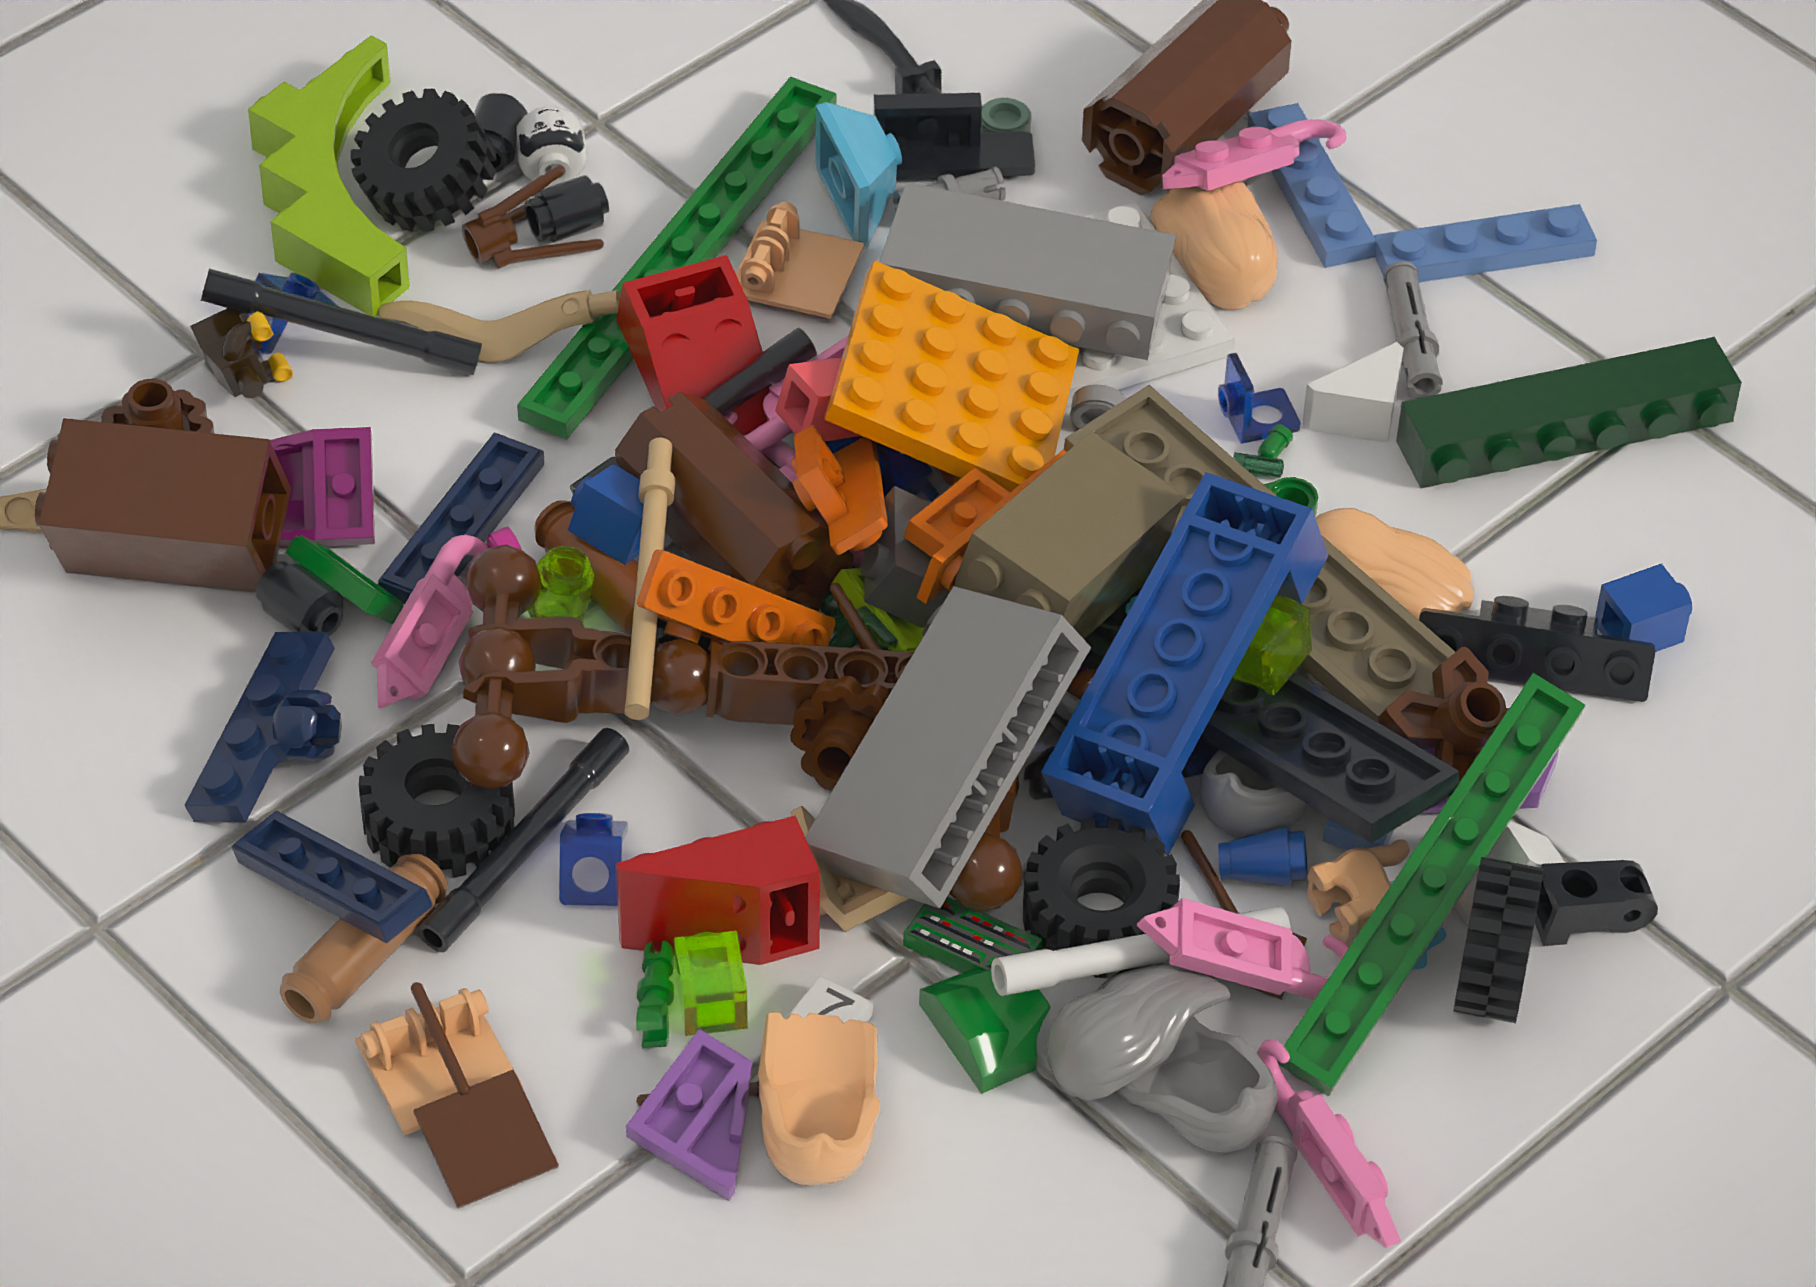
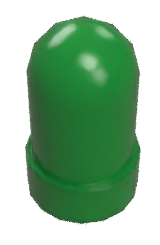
M1274 425L1266 439L1259 446V458L1264 462L1274 461L1293 440L1292 432L1284 425Z

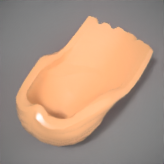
M1242 181L1210 191L1199 187L1169 189L1168 194L1155 202L1150 212V219L1154 228L1159 232L1176 235L1173 254L1182 265L1190 280L1198 287L1208 302L1220 309H1241L1247 307L1251 302L1259 301L1270 291L1277 276V247L1270 227L1259 209L1253 194Z
M1337 508L1319 514L1316 517L1321 535L1418 620L1420 611L1423 608L1462 613L1461 610H1468L1471 607L1474 599L1473 587L1470 584L1472 581L1470 570L1460 558L1452 555L1435 540L1414 532L1391 527L1374 515L1355 508Z
M780 1012L768 1013L766 1015L758 1070L759 1096L763 1110V1139L769 1159L783 1177L801 1185L834 1184L848 1177L861 1165L871 1143L875 1122L880 1112V1100L876 1094L878 1067L877 1027L870 1022L849 1019L843 1023L839 1016L819 1015L816 1013H808L805 1018H802L799 1014L791 1013L786 1019L782 1017Z

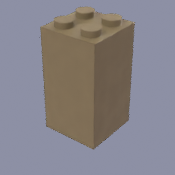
M1091 431L972 533L953 586L1060 614L1085 639L1144 585L1168 542L1186 495Z

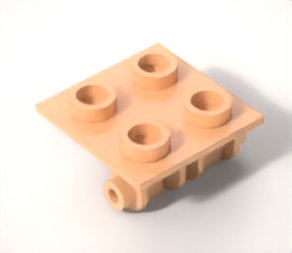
M780 202L769 209L767 221L761 220L736 272L737 278L749 301L832 319L865 248V243L799 229L797 208L792 203Z
M467 988L460 989L457 995L439 1001V1007L436 1008L431 1002L470 1087L513 1070L511 1063L484 1016L489 1011L486 999L480 989L469 992ZM414 1008L405 1011L406 1019L402 1015L381 1024L377 1021L370 1023V1031L362 1033L360 1037L355 1038V1042L404 1135L421 1129L413 1113L414 1109L458 1092L422 1014H417Z

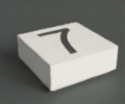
M819 976L788 1016L793 1013L805 1018L808 1013H816L819 1015L839 1016L843 1023L849 1019L868 1022L873 1016V1002Z

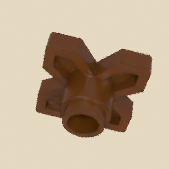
M1461 647L1432 672L1434 696L1408 690L1378 716V721L1381 725L1418 747L1435 748V757L1459 771L1460 783L1509 708H1506L1505 699L1500 691L1493 685L1488 684V670L1467 647Z

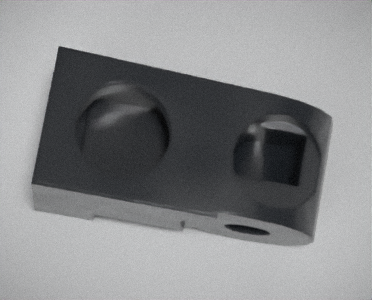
M1610 860L1546 863L1540 867L1544 868L1535 925L1543 946L1567 944L1571 933L1606 931V929L1617 933L1637 931L1652 922L1658 914V906L1640 864L1634 861Z

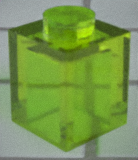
M1276 595L1232 678L1255 688L1260 687L1265 689V692L1275 695L1312 651L1309 607L1299 604L1291 598Z
M737 931L720 933L702 932L693 936L674 938L675 978L685 1036L695 1035L699 1029L705 1033L748 1029L747 986Z

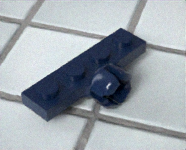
M327 632L274 633L184 805L193 822L246 823L271 772L278 763L288 759L295 762H320L333 755L335 752L334 745L338 744L341 739V713L334 705H326L331 704L332 696L329 693L314 690L335 649Z

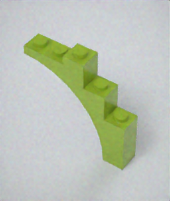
M370 35L355 48L347 51L341 59L319 76L311 79L302 89L299 90L285 81L267 95L259 98L248 109L252 149L266 157L259 164L263 204L278 213L270 221L275 262L367 315L375 317L382 305L393 302L408 290L410 286L406 247L378 229L354 204L338 173L339 158L349 131L366 106L390 84L387 43Z

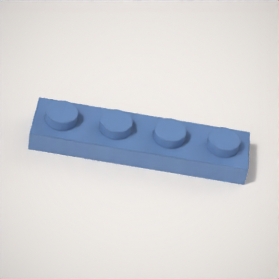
M1294 103L1249 113L1247 128L1264 127L1271 130L1296 121L1307 120L1300 105ZM1318 138L1300 142L1299 156L1294 158V164L1272 170L1271 173L1324 268L1375 257L1377 240Z
M1580 204L1374 235L1377 240L1375 258L1382 275H1385L1384 271L1389 265L1398 261H1407L1416 266L1419 273V282L1595 256L1597 238Z

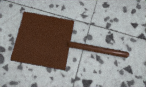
M419 982L413 983L411 985V992L458 1091L413 1110V1113L457 1209L558 1168L559 1164L514 1069L470 1087L423 985Z

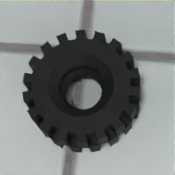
M424 89L422 98H418L412 90L402 93L404 102L395 105L392 99L383 103L382 106L386 112L380 117L373 112L369 115L365 122L370 129L368 132L358 130L354 141L360 149L351 150L350 160L355 168L351 169L355 180L378 214H381L386 222L392 226L397 222L401 229L406 231H413L417 222L421 230L425 232L434 230V221L441 220L445 227L455 223L453 213L461 209L467 215L474 209L470 200L474 196L480 199L484 198L488 189L483 179H494L496 170L491 162L496 161V153L491 145L490 138L469 105L463 99L458 101L456 96L448 91H444L440 98L435 89ZM438 146L436 152L428 161L417 167L405 168L410 158L418 151L427 147Z
M434 724L421 725L422 735L414 737L409 729L396 733L397 744L395 746L384 740L376 747L377 759L368 756L363 764L364 776H359L358 786L364 835H367V844L371 851L375 853L380 850L381 862L389 868L393 867L401 856L420 854L433 861L441 870L451 869L454 878L467 875L466 864L473 862L478 867L489 855L488 850L493 851L514 828L513 782L504 787L486 790L470 784L457 773L452 758L451 746L460 725L447 724L446 733H435ZM439 789L449 790L459 795L451 802L441 805H427L414 800L427 791Z
M1094 818L1081 820V829L1075 832L1069 823L1058 827L1056 841L1046 835L1038 842V854L1031 851L1027 860L1023 893V925L1025 931L1030 930V934L1043 939L1042 947L1046 946V949L1053 951L1146 934L1137 926V923L1147 915L1170 909L1179 901L1180 874L1176 875L1177 863L1173 855L1164 857L1165 844L1157 837L1146 843L1145 829L1136 825L1132 826L1129 833L1121 831V820L1108 819L1107 828H1096ZM1091 893H1105L1115 896L1124 904L1111 910H1095L1082 905L1077 899ZM1108 973L1094 975V978H1107Z
M1481 857L1453 1012L1516 1023L1544 868Z

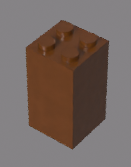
M63 418L59 438L52 439L48 448L47 467L50 477L46 492H40L37 497L35 522L41 528L49 542L50 549L54 551L66 573L256 593L257 584L261 576L270 566L276 563L291 493V486L269 439Z

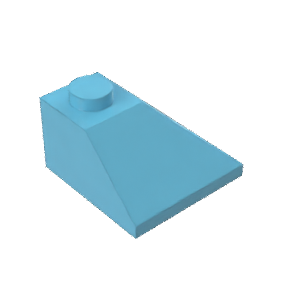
M824 102L816 105V170L852 240L865 243L866 248L869 246L896 189L897 165L902 163L900 148L893 134H884L876 116Z

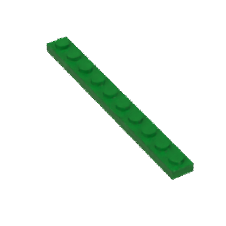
M790 76L612 291L618 290L621 295L622 283L716 258L816 135V105L824 102L837 105V93ZM617 313L597 316L594 323L584 324L517 404L518 421L567 440L633 359L617 323Z

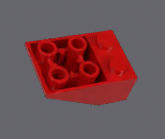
M727 255L622 283L616 320L653 403L660 412L674 406L668 398L679 392L702 398L754 362L756 357L763 352L748 299ZM772 384L731 411L735 412L738 416L733 426L743 436L768 421L764 412L763 402L770 392L769 387Z
M796 816L776 821L760 822L746 829L715 837L700 838L689 844L655 853H643L632 859L615 863L619 942L624 949L644 951L646 944L652 942L655 952L659 953L661 952L664 940L670 943L674 950V955L757 965L820 949V870Z

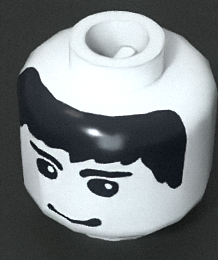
M545 106L531 111L518 123L517 157L521 171L528 179L534 181L556 166H563L565 173L550 183L559 184L574 179L585 168L587 149L581 121L571 111L561 107Z

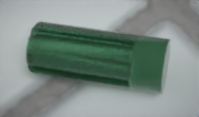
M1234 452L1233 458L1253 475L1280 478L1283 474L1284 461L1282 459Z
M867 606L858 608V614L880 648L893 651L890 646L896 648L898 644L897 638Z

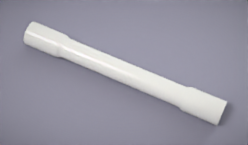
M1281 906L1238 913L1291 929L1288 914ZM1147 934L1055 951L1042 949L995 958L991 965V975L997 993L1004 996L1052 987L1062 981L1169 962L1170 955Z

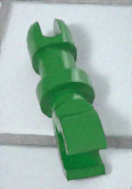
M663 940L661 952L655 953L652 942L647 943L643 951L642 970L645 976L637 984V1000L640 1004L636 1016V1030L643 1031L642 1048L665 1047L669 1041L668 1006L674 1001L675 986L669 980V977L673 974L674 950L669 942Z

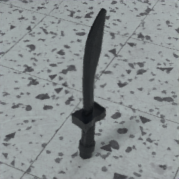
M823 0L852 29L871 40L888 55L897 67L895 68L896 94L942 93V69L937 62L932 60L918 65L899 38L871 9L855 0Z

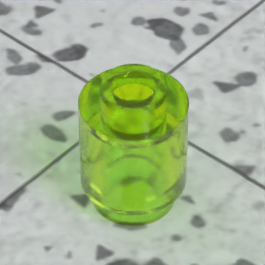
M570 546L555 547L549 550L537 563L542 586L533 607L528 610L531 618L575 617L584 622L594 582V571L590 560L577 548Z

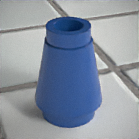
M1289 826L1231 840L1230 842L1218 843L1221 880L1233 879L1293 887V881L1308 880L1307 849L1304 831L1290 832Z

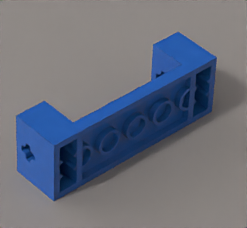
M1205 472L1041 771L1062 816L1081 822L1083 819L1094 818L1096 828H1107L1108 819L1121 820L1120 830L1127 833L1130 832L1133 825L1145 829L1146 843L1157 837L1165 844L1164 855H1169L1195 807V803L1181 773L1275 597L1279 596L1302 605L1328 558V553L1312 508Z

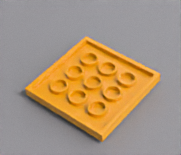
M874 260L864 280L824 420L959 478H963L976 468L1011 492L1055 456L1079 349L1064 343L1054 336L1045 335L1013 321L1006 315L995 313L967 301L953 292L944 291L912 277L903 270L889 267Z

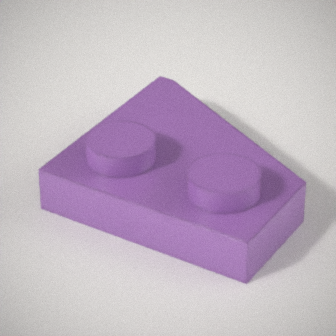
M699 1029L626 1125V1137L729 1201L735 1194L752 1077V1061Z

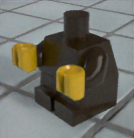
M226 308L190 326L218 383L234 397L242 394L246 398H255L262 393L264 385L275 379L278 382H285L294 375L285 356L279 352L271 355L268 360H263L258 349L263 347L261 342L269 340L274 333L265 316L260 312H255L248 317L247 313Z

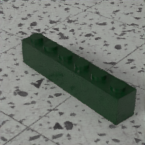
M1710 337L1404 401L1401 403L1396 442L1420 488L1454 483L1462 479L1495 472H1505L1523 466L1557 461L1565 457L1603 449L1608 450L1617 446L1655 438H1664L1673 434L1706 427H1716L1720 424L1733 422L1742 382L1716 338Z

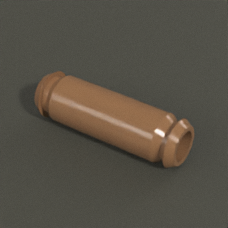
M420 854L401 856L397 860V866L388 869L426 889L433 904L428 911L386 944L339 918L294 964L293 973L283 975L280 995L292 1013L308 1023L329 1020L331 1018V1010L341 1008L418 928L423 920L435 909V903H440L446 897V877L433 861Z

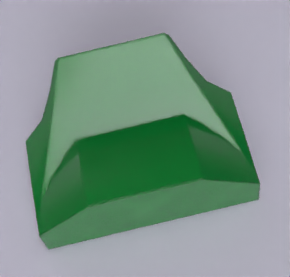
M973 969L919 989L920 1007L981 1094L1036 1070V1040L1042 1023L1051 1009L1050 1004L1039 989L1001 996L994 987L991 969Z

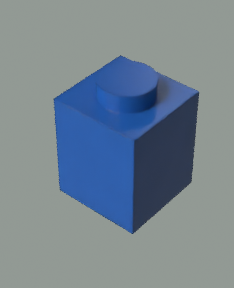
M612 464L594 477H585L577 486L571 499V506L575 510L568 531L624 565L639 556L643 504L638 497L640 479L615 464Z
M1661 563L1601 584L1595 615L1598 618V630L1605 636L1651 642L1655 645L1657 652L1684 642L1689 617L1692 613V601L1686 587L1676 582Z

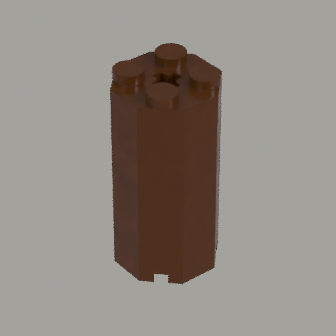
M1202 0L1084 108L1082 142L1089 153L1097 148L1104 161L1098 166L1105 177L1142 196L1151 193L1157 186H1160V189L1163 188L1162 175L1175 164L1174 156L1195 150L1196 145L1201 142L1217 141L1289 73L1292 40L1287 34L1289 30L1287 16L1280 9L1270 7L1268 3L1262 0Z
M679 392L668 398L674 406L662 412L655 406L641 412L616 447L615 461L623 470L640 479L641 474L647 470L650 441L655 438H665L672 443L670 472L675 477L674 500L667 508L665 533L695 563L819 612L822 601L830 591L831 583L841 569H850L854 561V556L849 550L840 555L835 553L830 545L828 524L819 510L816 508L809 512L798 497L793 483L708 401Z

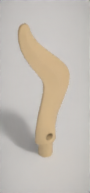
M589 289L569 293L492 321L479 320L448 308L418 301L390 302L382 305L378 313L383 319L401 321L425 331L436 330L482 343L478 361L497 363L516 357L558 331L572 326L594 323L597 316L618 313L620 292L615 290L592 295Z

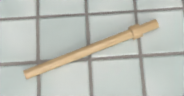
M655 438L650 441L647 470L641 474L638 497L643 504V516L625 701V714L633 720H642L649 715L658 614L639 607L637 599L653 552L656 549H664L667 507L674 500L675 477L670 472L672 443L665 438Z

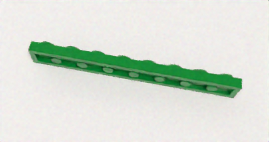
M1535 673L1531 675L1284 1044L1290 1059L1287 1063H1280L1278 1061L1279 1066L1326 1096H1330L1478 872L1481 857H1488L1572 730L1586 706L1584 703Z

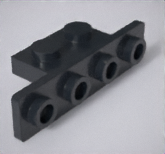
M981 93L874 95L873 116H876L885 135L893 134L900 148L902 163L897 165V179L937 178L947 174L957 178L986 171L993 167L999 168L1004 177L1031 176L1035 173L1032 133H981Z
M1497 596L1494 598V602L1481 601L1479 616L1431 608H1423L1420 611L1419 621L1455 652L1461 647H1467L1488 670V678L1526 684L1531 675L1535 673L1562 690L1644 702L1648 698L1656 652L1655 645L1651 642L1597 634L1598 618L1587 616L1588 612L1580 607L1555 605L1551 611L1529 607L1528 601L1518 597Z

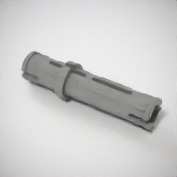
M1398 261L1385 269L1383 281L1387 288L1391 314L1397 334L1395 342H1398L1404 348L1401 364L1404 366L1407 391L1417 399L1437 395L1441 391V385H1443L1436 360L1439 354V343L1436 335L1429 328L1426 308L1418 280L1419 273L1416 266L1411 262Z
M1267 1136L1263 1137L1261 1142H1258L1256 1145V1156L1244 1196L1237 1231L1229 1236L1225 1247V1256L1229 1262L1222 1287H1264L1267 1271L1273 1269L1277 1262L1279 1250L1278 1245L1275 1243V1238L1285 1205V1197L1293 1165L1298 1155L1295 1145L1285 1138Z

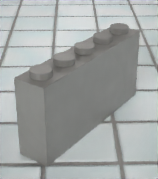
M906 182L879 262L889 267L903 270L910 276L944 291L953 292L961 298L990 311L1006 315L1013 321L1045 335L1054 336L1068 345L1148 360L1170 276L1176 235Z
M953 586L805 836L811 852L834 874L941 908L1091 647L1060 614Z

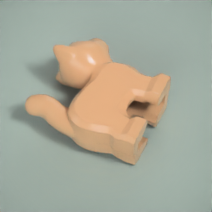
M1398 839L1387 846L1352 848L1345 851L1332 862L1319 863L1310 868L1307 878L1309 881L1307 897L1317 914L1322 916L1328 912L1331 904L1334 902L1341 904V906L1334 909L1338 921L1331 923L1329 926V931L1333 937L1344 941L1348 946L1352 944L1354 938L1357 937L1391 886V882L1383 867L1395 866L1401 863L1410 852L1409 844L1404 839Z

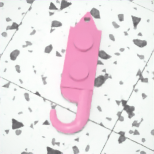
M1320 119L1300 120L1271 130L1264 127L1245 128L1239 132V136L1224 141H1204L1197 144L1195 150L1174 156L1175 164L1162 175L1163 189L1199 187L1210 191L1294 164V158L1299 156L1300 142L1315 138H1329L1326 141V147L1328 149L1337 148L1346 141V131L1339 124Z
M1182 898L1170 909L1147 915L1137 923V926L1170 955V965L1277 995L1285 991L1315 1000L1329 979L1311 973L1309 958L1304 945L1298 937L1292 934V929L1185 898ZM1331 935L1323 938L1324 946L1334 951L1341 960L1349 946L1344 941Z

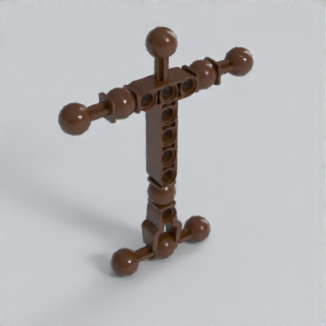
M507 544L488 548L477 555L468 571L466 578L468 592L472 604L483 612V623L469 628V639L458 662L465 685L463 698L476 703L475 716L462 723L454 737L451 746L452 758L457 773L470 784L486 790L504 787L521 776L530 754L528 742L523 728L511 719L512 714L568 723L576 720L579 713H625L632 636L631 634L585 628L583 622L575 617L519 619L520 615L533 607L542 583L536 561L523 550ZM684 639L664 642L655 648L650 702L658 709L673 715L693 712L706 704V717H714L715 714L726 720L736 722L793 725V715L804 700L811 699L820 683L825 680H837L843 676H852L861 684L863 690L870 685L880 684L891 693L914 652L754 641H731L719 645V642L711 641L710 654H708L695 643ZM535 664L564 670L535 671ZM1098 667L1083 670L1076 674L1066 691L1081 700ZM1018 775L950 891V895L962 905L979 912L1000 908L1013 899L1021 884L1023 872L1018 853L1000 835V833L1006 832L1010 827L1013 803L1020 786Z

